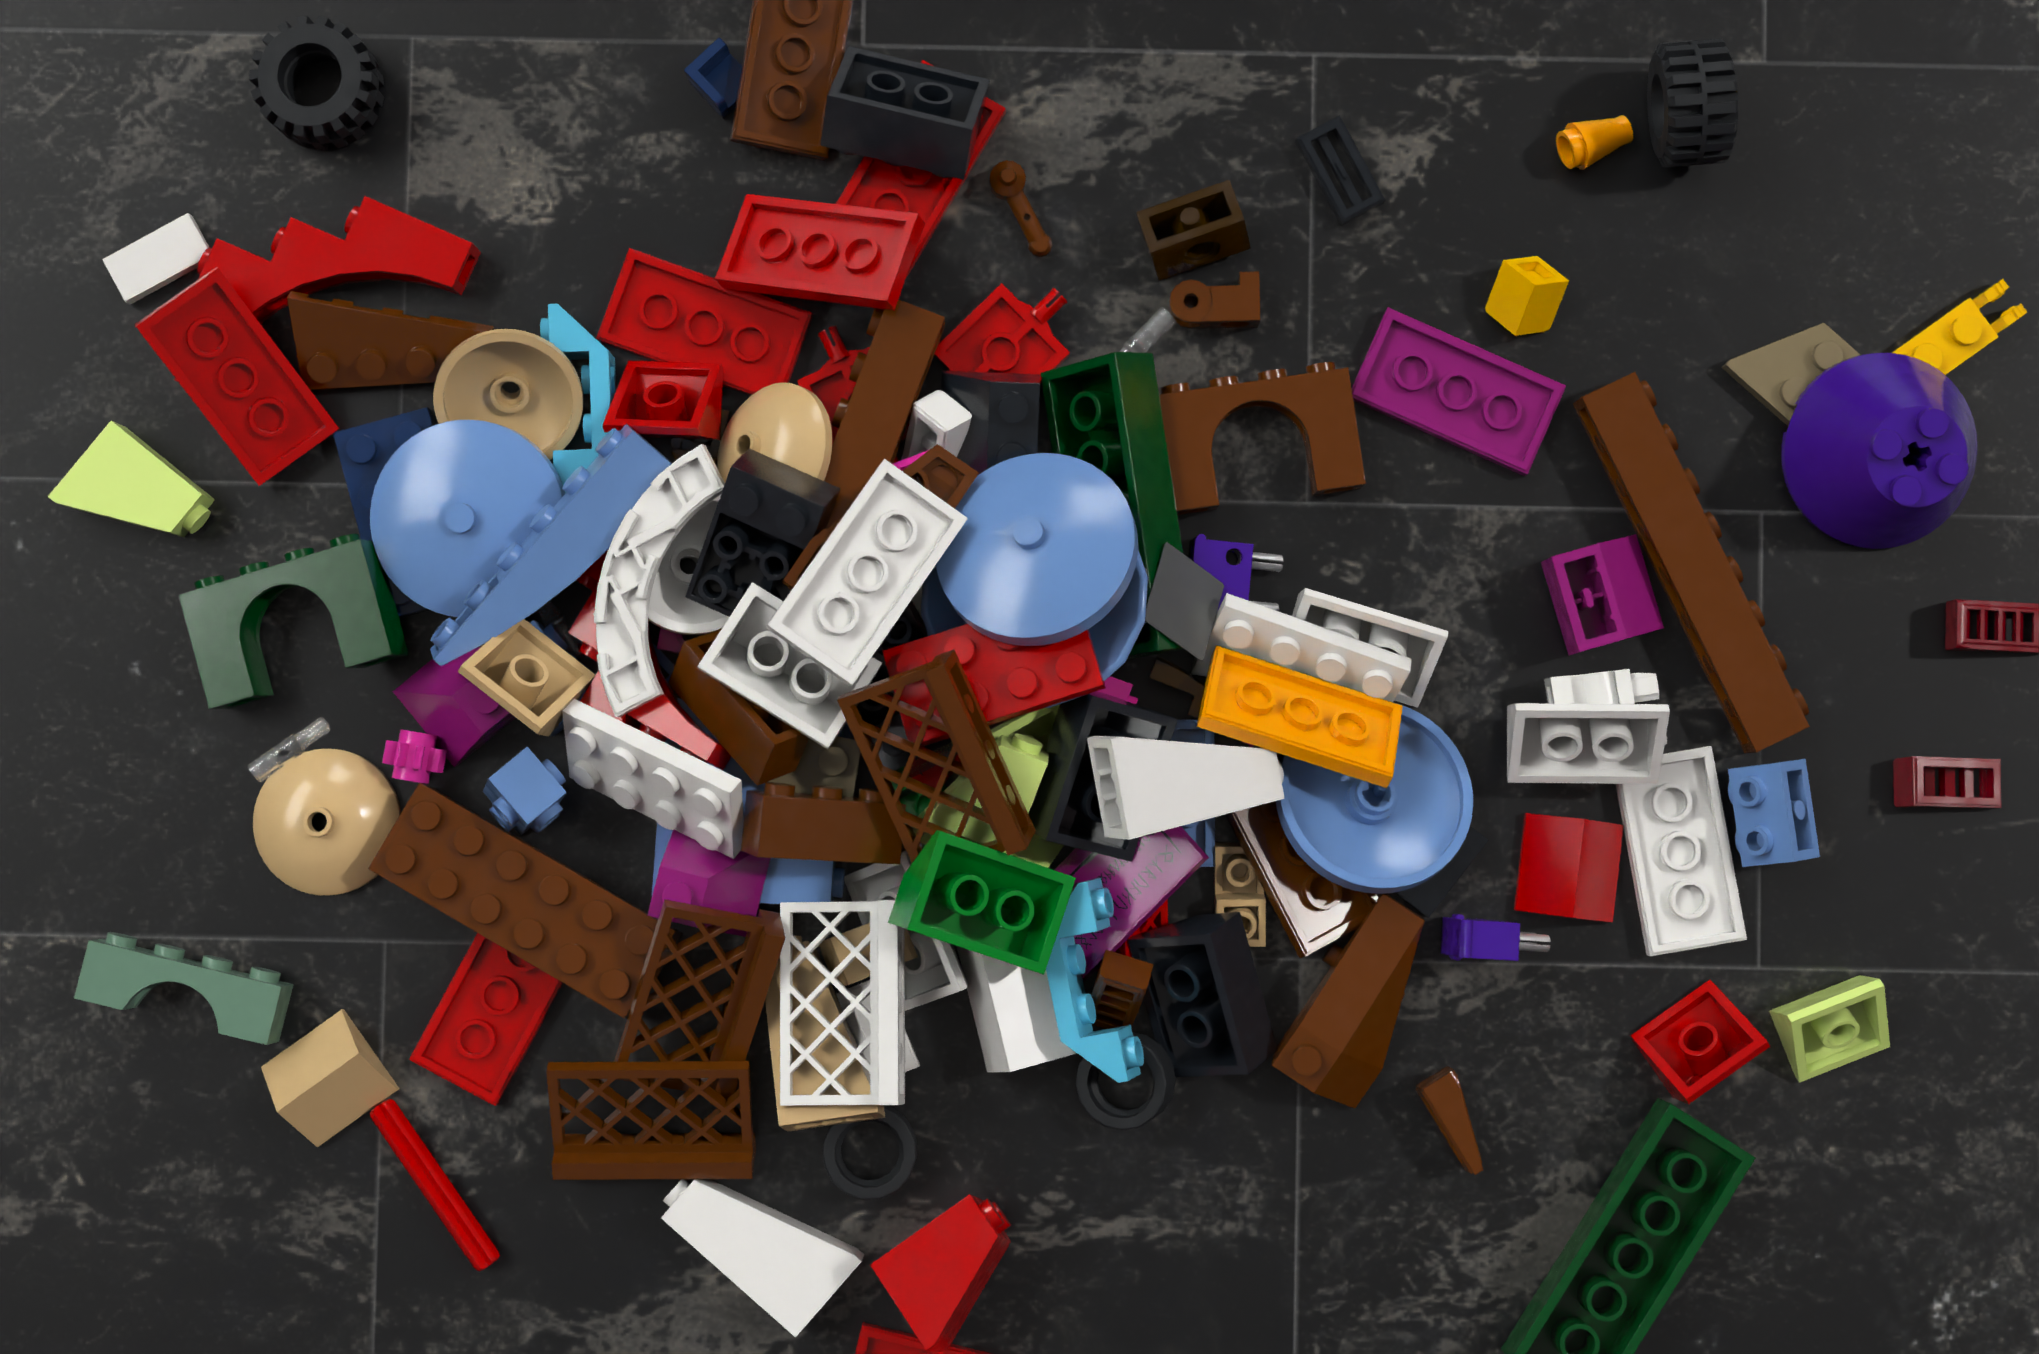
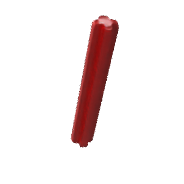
M388 1099L372 1109L370 1118L474 1269L482 1271L497 1261L500 1257L499 1251L393 1099Z

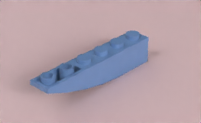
M625 424L620 431L616 428L610 430L597 445L595 451L599 455L587 469L580 466L566 480L562 487L566 493L554 507L547 504L536 514L529 525L533 529L532 533L521 545L517 542L512 543L500 556L496 564L500 569L488 583L481 580L471 589L463 602L467 607L455 621L451 618L446 619L431 637V642L434 645L430 649L433 660L440 666H443L485 644L492 637H497L537 611L573 583L609 549L612 539L629 509L634 507L642 494L651 486L650 483L669 467L672 462L629 425Z

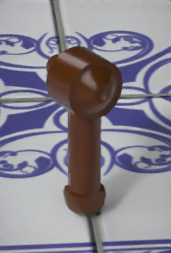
M1006 160L999 162L990 173L989 185L991 191L997 198L1008 202L1029 243L1028 249L1030 252L1038 257L1046 256L1051 252L1053 244L1051 237L1045 234L1023 191L1026 181L1025 172L1014 161Z

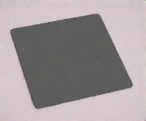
M1166 542L1146 606L1145 621L1197 659L1203 661L1224 585Z

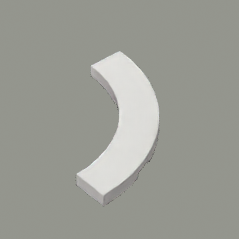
M704 444L681 456L650 483L651 486L625 515L612 539L603 563L597 587L594 612L598 648L597 661L605 693L616 717H621L664 694L655 673L649 647L648 612L650 596L659 566L672 541L682 527L700 509L721 495L725 482Z

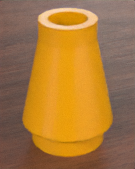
M1624 115L1609 119L1568 123L1565 130L1557 133V151L1561 161L1567 168L1577 167L1584 170L1619 147L1633 141V130L1628 118Z

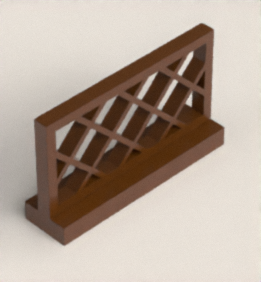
M954 649L935 656L932 662L840 695L837 699L838 704L912 863L922 851L920 842L924 832L933 835L936 830L977 843L962 836L970 816L990 824L996 840L980 845L1000 852L1006 851L1008 856L1027 849L1036 830ZM924 679L932 696L927 712L900 700L906 685ZM897 689L894 697L885 694ZM871 699L889 707L882 728L863 721L855 704ZM936 707L941 718L933 715ZM895 711L923 722L915 743L888 732ZM929 725L949 734L953 747L948 757L921 746ZM870 736L877 738L875 746ZM883 742L910 753L903 773L883 766L878 755ZM956 754H958L961 763L954 760ZM916 756L944 768L936 788L908 777ZM949 771L970 780L974 791L969 803L942 791ZM891 781L898 784L896 791L894 790ZM904 787L931 798L923 819L904 811L899 800ZM977 798L982 808L975 806ZM937 801L964 813L956 833L929 822ZM912 827L919 829L917 835H915Z
M664 899L614 1062H628L631 1053L648 1044L659 1059L657 1061H682L695 1053H698L703 1061H745L786 938L780 913L760 909L758 917ZM679 918L694 921L700 932L676 944L669 934L672 919ZM731 928L748 931L744 943L726 953L715 939L716 936ZM708 942L717 958L694 970L683 954ZM666 943L669 949L663 951L664 945ZM676 958L686 975L662 987L655 976L656 970ZM738 960V963H737V966H736V969H735V967L733 966L732 963H734L735 961ZM725 967L732 978L729 987L711 996L701 980ZM694 985L704 1000L680 1013L670 997ZM652 986L655 992L649 994ZM663 1002L673 1017L649 1030L642 1019L643 1012ZM724 1003L723 1009L721 1011L719 1005ZM711 1010L718 1020L717 1027L697 1038L688 1022ZM680 1027L690 1043L667 1055L657 1039ZM638 1029H639V1031H640L642 1034H640L639 1036L636 1037L637 1031H638ZM708 1046H710L709 1052H707L705 1049ZM667 1078L659 1085L660 1087L687 1091L691 1088L679 1078ZM717 1078L709 1086L725 1099H728L735 1093L739 1078ZM617 1079V1080H623V1081L633 1082V1081H631L630 1079Z
M749 1061L548 1062L546 1074L554 1149L551 1163L553 1180L752 1179L756 1139L755 1133H753ZM667 1078H679L691 1088L676 1100L659 1085ZM717 1078H739V1089L728 1099H725L709 1085ZM560 1079H579L590 1089L576 1100L561 1088ZM615 1079H630L640 1089L626 1100L609 1085ZM699 1094L717 1107L704 1120L685 1107ZM598 1095L617 1108L604 1121L585 1107ZM647 1095H651L667 1108L654 1120L635 1107ZM739 1102L740 1110L737 1107H735ZM576 1115L592 1127L593 1130L589 1134H565L564 1125ZM626 1115L642 1127L643 1130L638 1134H620L612 1126ZM677 1115L693 1129L689 1133H669L662 1126ZM724 1115H727L741 1126L742 1133H719L712 1126Z

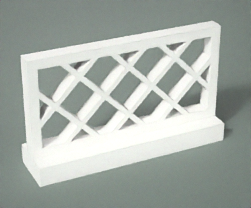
M895 900L780 903V917L786 937L780 953V1106L905 1104L904 928L888 923ZM851 912H870V933L855 947L836 927ZM793 913H813L826 926L807 947L793 935ZM822 913L839 914L830 922ZM831 932L851 951L832 972L812 954ZM869 944L870 961L861 953ZM793 945L801 952L794 961ZM856 957L870 970V984L857 997L837 979ZM806 958L826 977L807 998L793 986V971ZM831 983L851 1002L832 1023L811 1004ZM869 994L870 1011L862 1004ZM793 996L801 1003L794 1011ZM856 1008L870 1021V1035L857 1049L836 1029ZM806 1009L826 1028L807 1049L793 1036V1022ZM831 1034L851 1053L832 1074L812 1055ZM869 1045L870 1062L861 1054ZM793 1047L801 1054L794 1062ZM856 1059L870 1072V1094L851 1095L836 1080ZM807 1060L826 1081L812 1095H793V1073ZM832 1085L841 1095L822 1094Z

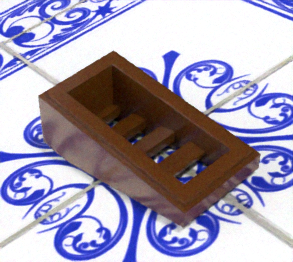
M1105 950L1090 993L1096 1009L1095 1023H1092L1093 1026L1103 1029L1127 1025L1132 1027L1147 991L1153 964Z
M1447 1066L1417 1084L1415 1090L1463 1169L1470 1174L1476 1175L1483 1171L1481 1156L1458 1075L1453 1068Z

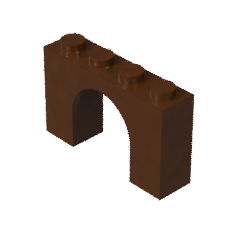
M1323 362L1306 366L1305 374L1287 376L1286 369H1274L1258 373L1257 381L1239 383L1238 376H1225L1209 380L1210 387L1190 390V383H1177L1161 387L1159 397L1177 516L1217 510L1219 498L1212 458L1214 433L1228 416L1239 410L1252 407L1275 410L1286 416L1299 430L1306 451L1312 496L1361 489L1366 484L1349 368L1335 369V362Z

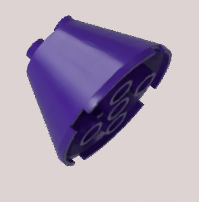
M1869 353L1851 357L1833 365L1818 375L1796 401L1795 404L1797 406L1790 419L1787 432H1784L1782 439L1781 459L1784 479L1788 491L1800 512L1824 534L1846 544L1863 548L1883 549L1905 545L1919 540L1941 526L1958 508L1965 497L1977 462L1978 444L1975 422L1971 410L1959 389L1947 376L1932 365L1917 358L1896 353Z

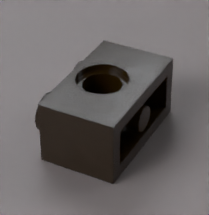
M1230 179L1136 212L1144 241L1159 281L1251 249L1245 220Z

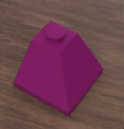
M483 645L443 666H440L433 659L430 660L393 691L427 734L437 735L436 746L439 749L447 750L446 758L454 767L458 766L516 718L458 672L460 666Z
M674 829L659 867L647 916L659 918L664 899L757 917L771 858L756 857L740 851L732 859L716 850L712 851L704 848L696 840ZM679 918L672 919V922L698 928L694 921ZM731 928L723 933L746 937L748 931Z

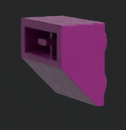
M1636 534L1555 555L1541 562L1568 656L1664 628Z

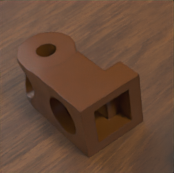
M1259 271L1239 272L1238 285L1206 286L1197 280L1182 281L1171 292L1169 311L1172 319L1181 327L1190 329L1258 328L1260 323Z

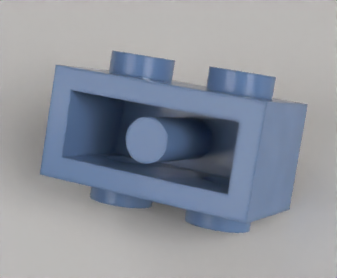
M526 747L488 778L483 793L492 802L493 807L489 809L490 813L504 830L509 832L514 828L522 836L531 828L538 834L551 824L563 810L559 803L567 793L561 786L566 780L549 759H545L541 763L532 751Z
M1806 759L1728 769V796L1734 808L1737 829L1735 844L1741 856L1742 867L1797 862L1820 857Z

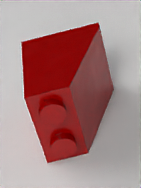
M969 1194L870 1264L926 1351L942 1352L951 1345L1011 1243V1240L1005 1233V1230L1011 1226L999 1206L994 1201L991 1203L988 1198L982 1200Z

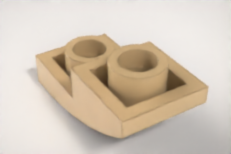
M1215 842V914L1240 912L1249 947H1266V898L1264 889L1240 842Z

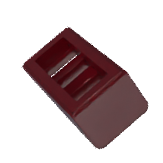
M1961 599L1947 601L1945 650L2039 653V604ZM1970 612L1977 613L1976 639H1969ZM1988 613H1995L1994 640H1987ZM2006 614H2013L2012 641H2005ZM2023 614H2032V642H2023Z
M1922 756L1896 758L1893 762L1894 805L1896 807L2001 808V759ZM1935 769H1939V796H1935ZM1955 769H1959V797H1956ZM1973 769H1979L1980 797H1974Z

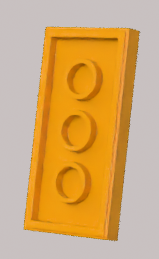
M1216 645L1210 658L1197 727L1387 788L1394 773L1403 706L1384 699L1373 698L1365 693Z

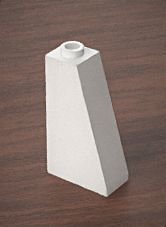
M1092 736L1087 738L1105 837L1130 840L1285 799L1282 787L1284 780L1282 765L1277 758V753L1267 749L1113 736Z
M681 1179L663 1200L670 1208L661 1219L795 1338L857 1268L864 1257V1254L858 1248L711 1179H694L691 1184L685 1179Z

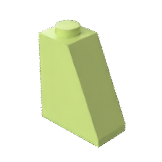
M110 421L48 496L55 503L69 508L185 537L188 532L191 534L195 533L205 524L211 514L208 508L215 501L214 498L128 428L114 421Z
M1014 734L1012 739L1001 735L996 740V743L1024 806L1029 813L1048 765L1049 752L1041 750L1043 744L1029 736ZM960 775L943 792L969 803L974 789L970 780ZM977 798L975 806L982 808ZM937 801L929 822L956 833L964 813ZM927 808L918 817L923 819ZM972 816L969 817L962 834L963 837L979 844L996 840L990 824ZM913 827V831L917 835L919 829ZM924 832L921 843L927 844L933 835Z

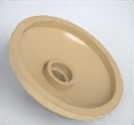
M495 329L466 339L450 352L438 371L433 392V404L438 424L454 420H480L502 425L528 438L551 460L553 458V451L564 450L573 439L579 427L583 411V391L574 366L567 356L551 342L526 331ZM507 382H513L520 389L515 393H509L503 389L502 385Z
M792 383L771 384L751 395L731 417L720 442L717 469L724 482H726L731 466L749 448L824 481L832 454V429L828 413L820 399L808 389Z
M311 750L285 761L265 781L254 807V838L264 863L285 884L301 892L313 895L344 894L361 888L378 876V874L368 868L400 816L401 808L391 782L369 760L345 750ZM319 812L324 814L327 819V825L322 831H317L312 826V818Z

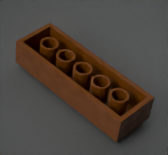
M419 782L368 869L622 1018L627 1019L658 918L647 916L648 912L512 833L507 832L438 790ZM670 926L669 934L675 943L678 944L684 933ZM666 943L664 945L663 951L669 949ZM666 964L657 968L655 973L656 978L659 977L661 971L663 970Z

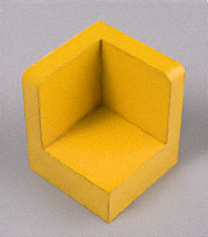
M1538 256L1503 260L1485 306V311L1515 336L1546 332L1552 326L1569 280Z

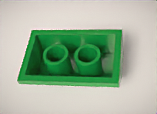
M936 830L904 873L888 923L1044 975L1076 878Z

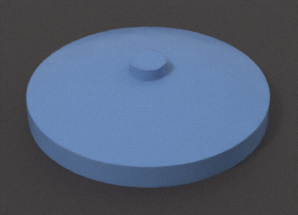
M454 420L431 426L412 436L402 444L385 464L379 475L370 508V529L375 552L388 577L407 597L436 613L459 617L467 607L463 602L471 589L481 580L488 583L498 572L500 567L496 564L504 551L514 542L521 545L532 533L533 529L529 525L536 514L547 504L554 507L565 495V491L562 489V481L547 456L528 438L510 428L480 420Z
M1054 453L1028 454L1000 462L983 471L975 478L955 508L968 519L936 564L938 578L943 591L955 611L969 626L991 639L1007 644L1021 646L1047 645L1067 640L1086 631L1102 620L1115 607L1127 590L1136 567L1138 534L1135 520L1126 498L1119 487L1103 471L1090 463L1067 455Z
M1406 706L1402 708L1393 778L1387 788L1283 755L1280 761L1284 772L1282 787L1285 799L1277 800L1276 807L1284 833L1294 850L1307 865L1321 876L1342 887L1375 894L1400 892L1416 887L1435 876L1451 861L1459 851L1469 831L1473 813V790L1463 757L1440 727L1424 715Z

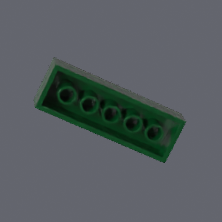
M1113 352L1042 372L1041 380L1052 453L1075 457L1092 464L1111 478L1126 498L1135 520L1138 534V550L1148 576L1147 606L1164 544L1168 542L1183 553L1153 353ZM1145 621L1127 660L1182 650L1183 648Z
M1657 1098L1501 1350L1505 1354H1634L1756 1158L1673 1104Z

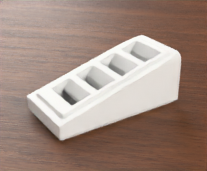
M936 390L914 402L902 460L930 450L937 444L957 457L969 430L972 414L941 390Z

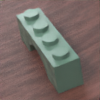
M108 932L106 939L88 941L74 999L126 1010L137 1007L152 989L162 983H182L197 990L209 1002L216 1017L218 1034L264 1045L279 1042L294 985L279 981L280 972L261 967H251L249 974L231 969L233 964L231 960L210 955H203L202 962L184 958L185 950L165 944H155L154 950L136 946L138 938L114 932Z

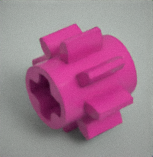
M400 729L398 742L386 740L382 763L394 765L392 778L429 784L431 772L443 773L447 750L435 748L437 735Z

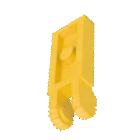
M2001 279L1974 299L1968 298L1892 353L1922 360L1946 375L1999 337L1997 333L2021 318L2027 311L2022 304L2012 306L2001 313L1997 320L1991 324L1988 323L1979 309L2005 294L2009 286L2004 279Z

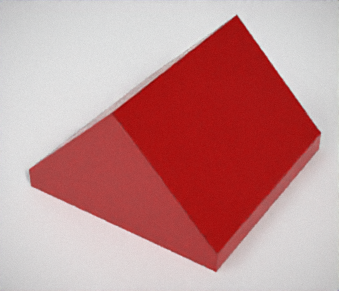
M628 360L602 424L604 432L608 433L613 428L620 431L627 424L641 437L720 440L723 389L722 364Z
M1525 813L1514 910L1613 923L1624 825L1580 818Z
M1711 980L1705 982L1630 1035L1671 1096L1686 1104L1696 1100L1770 1047L1762 1034Z

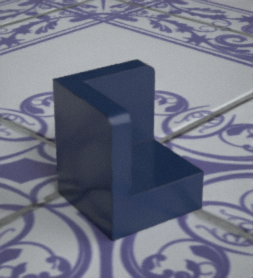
M718 38L688 65L684 72L690 85L723 119L735 109L742 66L730 54L727 44L721 38Z

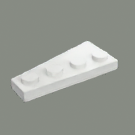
M1226 593L1215 617L1204 660L1200 661L1195 657L1191 674L1207 677L1210 658L1217 645L1365 693L1373 698L1394 702L1410 673L1412 659Z

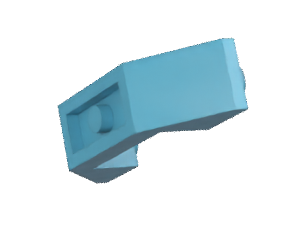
M548 304V318H541L540 321L541 337L559 348L569 360L589 359V365H582L581 383L583 394H590L591 413H584L583 434L585 443H592V449L553 451V466L564 485L577 468L583 466L587 469L599 455L595 449L607 434L604 432L602 424L616 392L615 357L559 304Z
M1096 878L1078 883L1071 893L1046 967L1060 1041L1116 1082L1121 1083L1141 1074L1139 1066H1143L1144 1063L1143 1047L1139 1037H1133L1131 1025L1093 1031L1092 1023H1095L1096 1020L1095 1004L1092 996L1089 993H1085L1081 976L1086 971L1085 955L1081 945L1075 944L1074 939L1075 935L1097 932L1111 927L1109 918L1113 917L1114 914L1112 896L1108 888H1103L1101 878Z

